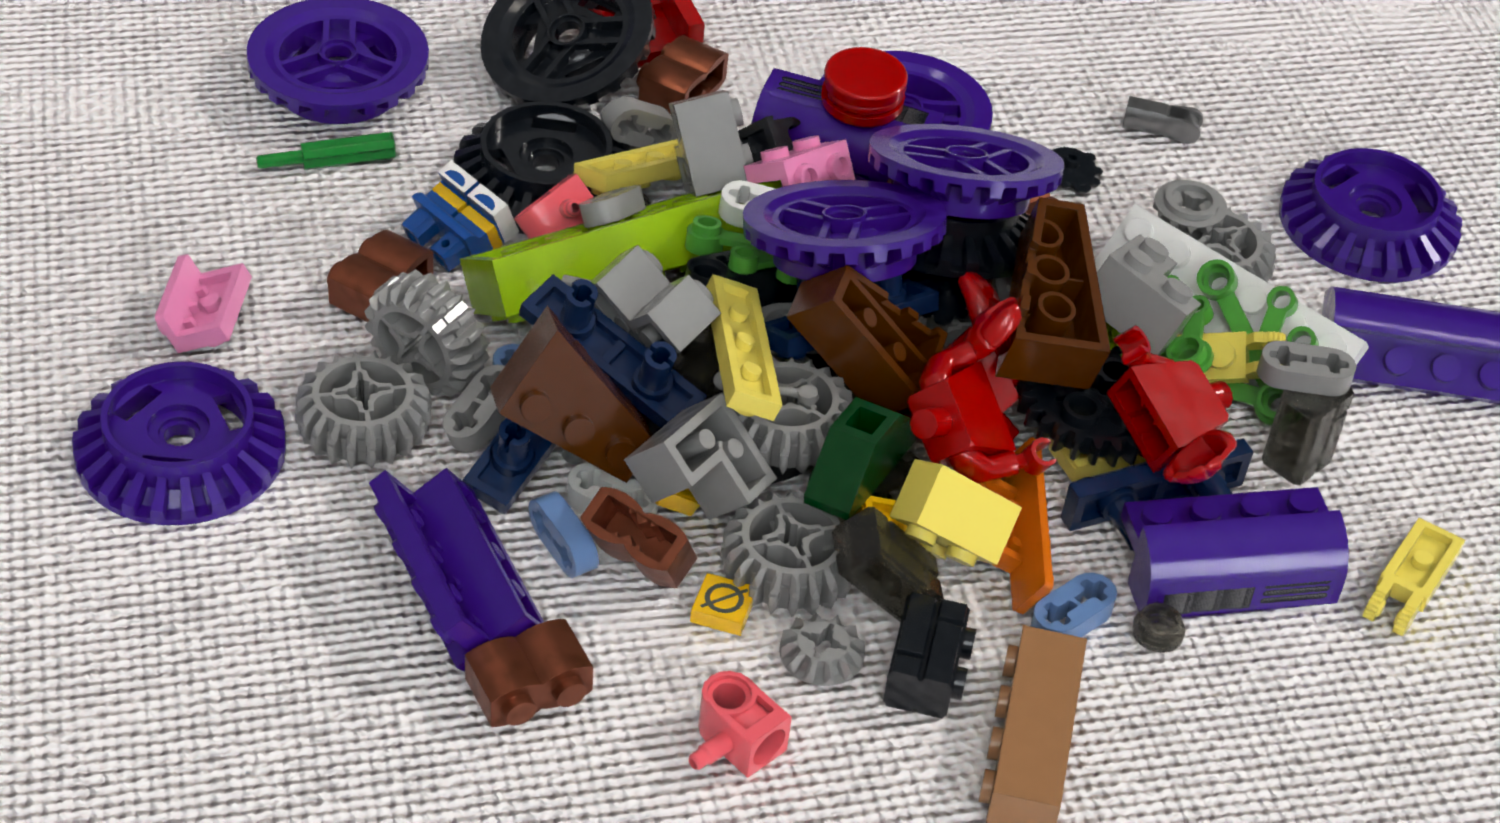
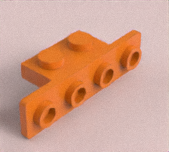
M1030 437L1015 451V454H1020L1036 438ZM1042 450L1037 451L1038 457L1043 460ZM1019 469L1018 475L1006 477L1003 480L997 479L978 484L1022 507L998 564L991 565L1010 573L1012 609L1023 615L1039 600L1050 593L1054 586V577L1052 572L1044 472L1040 475H1030L1023 469Z

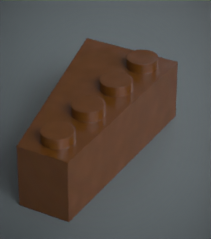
M1039 197L1019 236L1009 297L1016 298L1022 318L1016 330L1000 346L995 377L1089 390L1111 350L1085 204Z

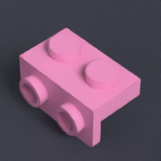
M819 135L792 141L793 150L790 151L788 146L760 152L762 160L744 166L748 182L762 183L781 180L782 187L814 181L855 180L846 139L821 143Z
M188 254L177 257L157 308L155 320L160 332L167 336L178 353L207 346L216 347L230 340L252 278L245 265L240 263L201 273Z

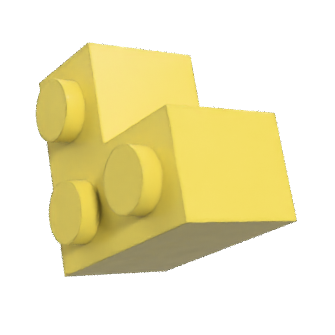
M914 459L889 517L907 526L904 534L919 542L917 546L919 550L942 560H946L948 557L963 565L974 567L976 560L994 565L998 564L1022 507L943 464Z

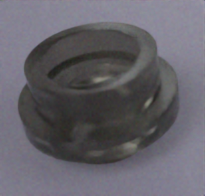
M1152 603L1144 607L1135 616L1132 624V634L1135 640L1144 648L1154 652L1165 653L1177 649L1182 644L1185 636V626L1181 614L1174 607L1165 603Z

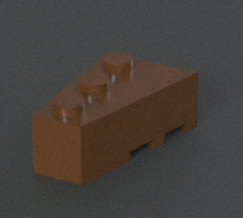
M848 265L801 282L787 314V318L797 331L804 336L835 373L844 379V383L856 397L894 412L909 408L908 397L921 390L919 379L926 362L933 355L942 351L948 333L940 327L930 329L919 322V313L912 308L900 309L888 301L889 293Z
M548 305L490 387L500 415L625 483L629 481L633 473L624 459L652 436L643 415L611 378L598 367L579 341L575 340Z

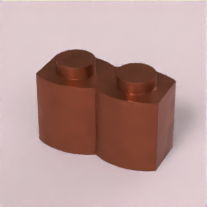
M685 35L679 36L672 43H667L663 47L660 56L654 58L650 63H645L639 70L636 84L639 87L638 100L661 106L671 114L668 103L716 92L726 79L729 53Z
M390 230L380 231L371 238H367L361 244L358 253L351 254L332 266L327 277L329 303L368 322L369 320L364 311L370 305L369 299L374 295L375 290L392 276H397L401 272L408 274L415 269L422 273L423 276L429 273L434 275L433 251Z
M601 487L580 517L596 544L605 553L621 561L634 562L646 578L660 586L678 588L697 560V556L686 535L674 522L657 514L644 513L640 505L631 496L618 489Z
M555 619L532 626L516 637L497 638L473 648L465 654V679L491 727H501L508 724L515 726L527 722L542 708L570 707L580 702L593 690V665L567 620Z

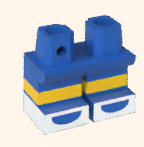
M452 160L438 171L441 181L426 195L419 192L411 196L417 209L401 224L409 240L421 246H424L437 234L441 237L429 249L433 251V258L448 272L460 264V258L499 248L519 232L508 205L481 183L479 184L475 178Z

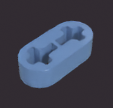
M551 492L529 502V516L536 534L568 577L574 578L598 568L599 556L592 536L558 492Z
M1083 573L1036 603L1030 627L1083 637L1111 617L1117 596L1116 586L1109 578L1101 574ZM1083 597H1085L1086 599H1088V600H1086L1085 602H1083V603L1081 604ZM1066 617L1065 623H1061L1060 620Z

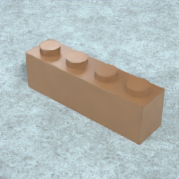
M1023 625L1019 646L1008 644L1002 676L1012 678L1011 686H1000L994 717L1003 718L1004 724L1003 728L993 726L986 758L995 760L997 763L995 770L985 769L978 801L989 804L986 823H1057L1063 796L1087 638Z

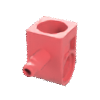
M576 173L571 174L522 210L514 220L528 239L583 224L579 203L594 196Z
M722 671L713 674L704 682L701 693L698 727L700 735L705 742L699 745L698 750L690 754L689 764L692 768L700 770L706 765L715 763L724 756L748 778L787 750L792 717L766 695L750 678L742 673Z

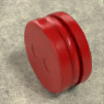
M854 47L841 50L829 58L824 69L825 80L822 85L821 100L824 108L831 116L852 126L877 127L892 122L901 114L904 107L908 74L904 65L896 57L875 48Z

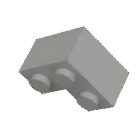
M720 90L668 103L678 141V146H674L684 191L697 197L721 191L731 181H747L744 166L754 162L748 143L742 144L740 141L737 126L743 125L744 121L737 98L730 99L729 91Z
M1140 234L1110 254L1097 271L1105 322L1119 333L1135 325L1138 326L1149 340L1151 346L1150 353L1160 355L1179 335L1201 303L1192 297L1193 293L1186 284L1176 278H1168L1178 263L1168 256L1167 248L1157 240L1150 237L1144 238Z
M636 245L617 256L591 281L598 290V297L594 307L646 348L650 349L651 344L656 341H663L672 345L676 353H680L721 312L713 304V295L703 283L693 280L690 275L670 283L662 273L663 267L659 260L650 252L642 250L639 245Z
M722 392L682 410L624 459L652 503L689 488L709 520L750 504L777 479L732 408L726 407L725 396Z

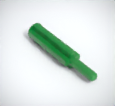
M392 132L300 143L301 150L258 155L256 163L259 169L303 163L304 170L386 160L396 157V144Z

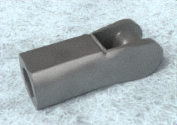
M1129 96L1122 128L1159 136L1163 135L1185 144H1191L1200 137L1203 115L1198 109L1193 107L1169 105Z

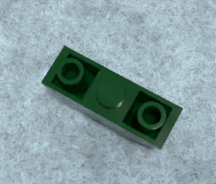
M855 397L829 428L804 493V503L850 521L918 439L911 430V418Z

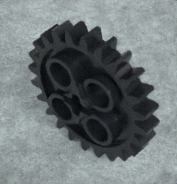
M1116 345L1111 349L1109 356L1089 390L1019 380L1016 389L1019 394V402L1016 410L1018 413L1026 414L1023 423L1025 427H1039L1036 439L1043 437L1054 440L1052 451L1056 452L1066 447L1070 449L1071 460L1077 459L1082 453L1087 455L1090 465L1093 466L1097 463L1098 457H1104L1111 467L1116 466L1119 457H1122L1130 465H1134L1137 455L1144 458L1106 393L1129 369L1121 360L1119 346Z

